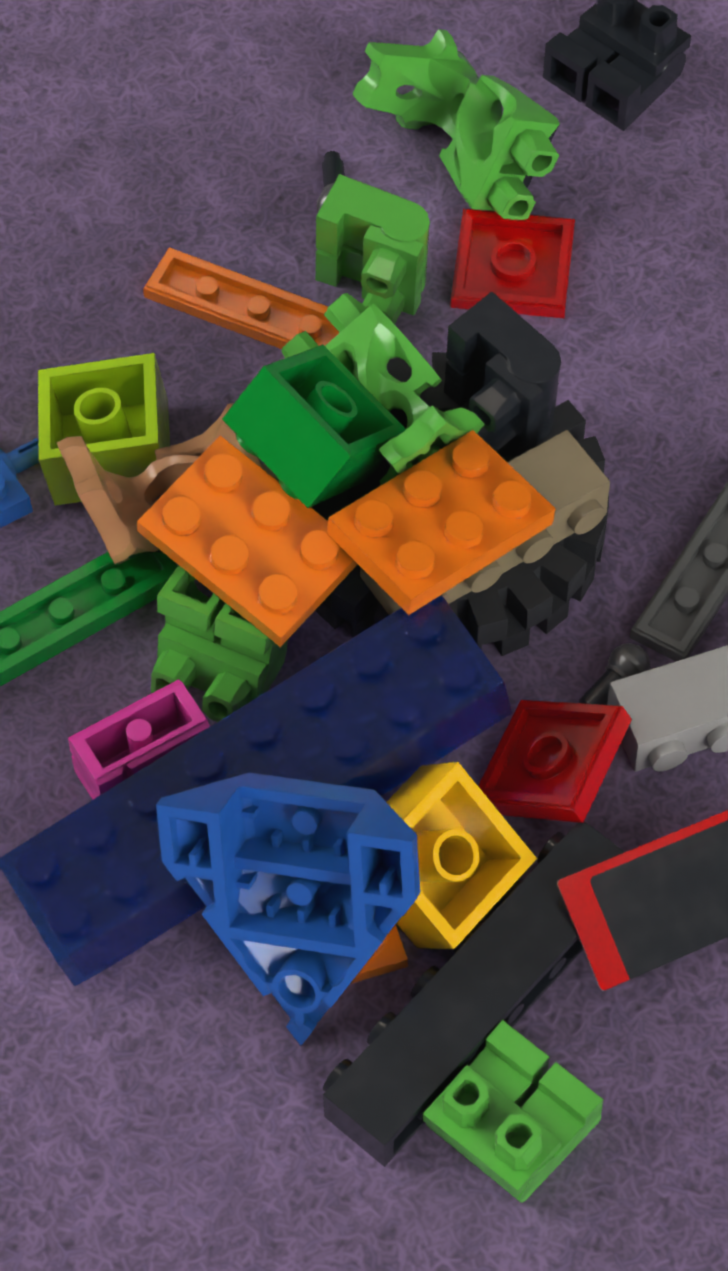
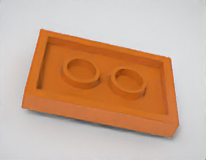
M472 430L328 517L327 534L410 615L551 526L556 508Z
M221 435L137 520V532L279 647L294 634L358 565L327 534L328 521L311 507L307 508L299 499L289 496L275 478Z

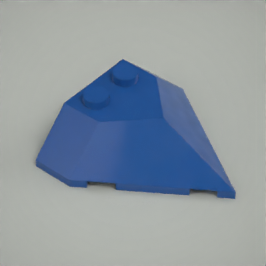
M250 772L162 797L156 804L163 864L176 881L183 878L187 880L206 906L202 916L262 996L270 993L274 996L290 1018L286 1028L301 1046L328 1009L335 1004L383 943L387 934L398 920L405 915L419 896L420 880L417 834L375 790Z

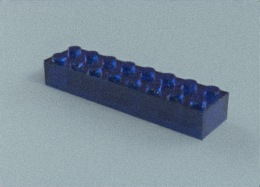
M442 595L410 615L400 608L0 857V868L56 962L73 985L76 986L108 969L206 907L187 880L183 878L176 881L162 862L156 804L162 797L249 772L371 789L382 796L409 779L421 765L433 764L511 715L512 709L505 682Z

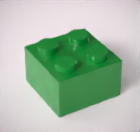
M324 345L263 366L222 418L235 432L236 439L241 447L248 453L259 457L279 478V484L282 489L292 498L299 499L307 508L366 482L385 459L379 449L390 439L397 437L406 430Z

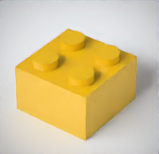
M459 762L421 765L387 801V804L417 834L420 894L396 924L417 948L455 949L537 858Z

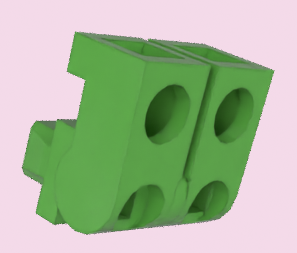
M339 174L316 215L317 251L315 280L337 287L342 276L360 281L362 298L365 299L362 304L368 308L374 303L394 325L401 312L415 315L421 303V292L424 290L426 283L430 226L428 213L422 206L413 201Z
M178 565L157 595V612L165 615V626L158 635L157 661L151 674V692L154 693L179 679L187 690L190 686L206 692L203 696L202 711L209 719L230 726L245 709L253 712L257 711L284 664L288 640L279 647L214 593L209 598L199 591L194 581L197 579Z
M502 1020L487 1037L485 1048L475 1060L461 1070L423 1113V1121L435 1134L522 1203L528 1199L601 1121L603 1099L557 1062L548 1070L549 1056Z

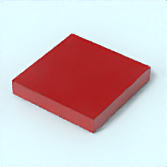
M463 209L450 308L470 309L490 292H493L517 314L564 318L575 219L529 215L525 220L503 219L494 211Z
M520 700L478 787L503 816L583 823L632 718L623 706Z

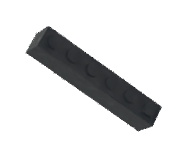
M585 821L577 823L566 835L562 832L554 834L540 851L537 858V863L539 864L525 879L520 877L495 904L497 909L483 924L479 922L458 946L453 949L455 954L441 969L432 966L423 973L411 991L410 996L413 999L398 1015L389 1012L378 1021L368 1036L367 1043L369 1046L354 1062L345 1059L333 1069L323 1085V1091H325L323 1094L324 1117L385 1167L425 1124L423 1113L461 1070L466 1065L469 1066L485 1048L487 1037L497 1025L504 1020L513 1027L583 951L584 948L559 890L558 880L625 853V851Z

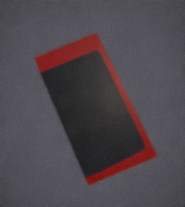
M728 810L558 880L559 890L601 990L610 989L728 937Z

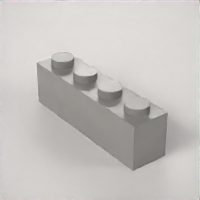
M728 645L610 682L607 705L623 706L632 718L621 743L634 772L651 766L653 770L658 772L667 771L683 763L689 754L711 748L715 753L728 751Z

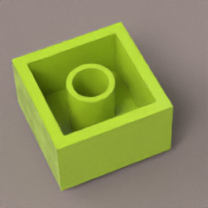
M155 353L38 370L39 463L55 506L82 502L56 442L67 437L82 436L90 452L105 471L128 478L140 475L151 462L157 460L155 455L156 449L170 446L168 397Z

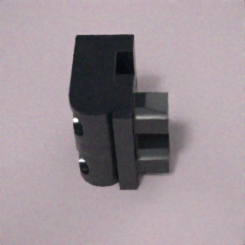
M597 0L593 6L580 16L579 27L568 36L559 32L545 44L543 78L579 102L586 98V107L622 131H625L681 75L686 62L684 52L690 47L691 35L677 27L678 14L664 5H652L648 8L637 0ZM567 66L577 72L576 83L565 77L564 70ZM608 94L620 101L619 111L612 109L607 104L606 97Z
M490 292L448 326L446 352L448 361H446L444 393L460 406L470 399L469 411L474 412L485 424L477 434L501 457L505 456L509 451L520 456L536 447L537 443L545 439L552 431L561 358L559 351L550 341L496 294Z

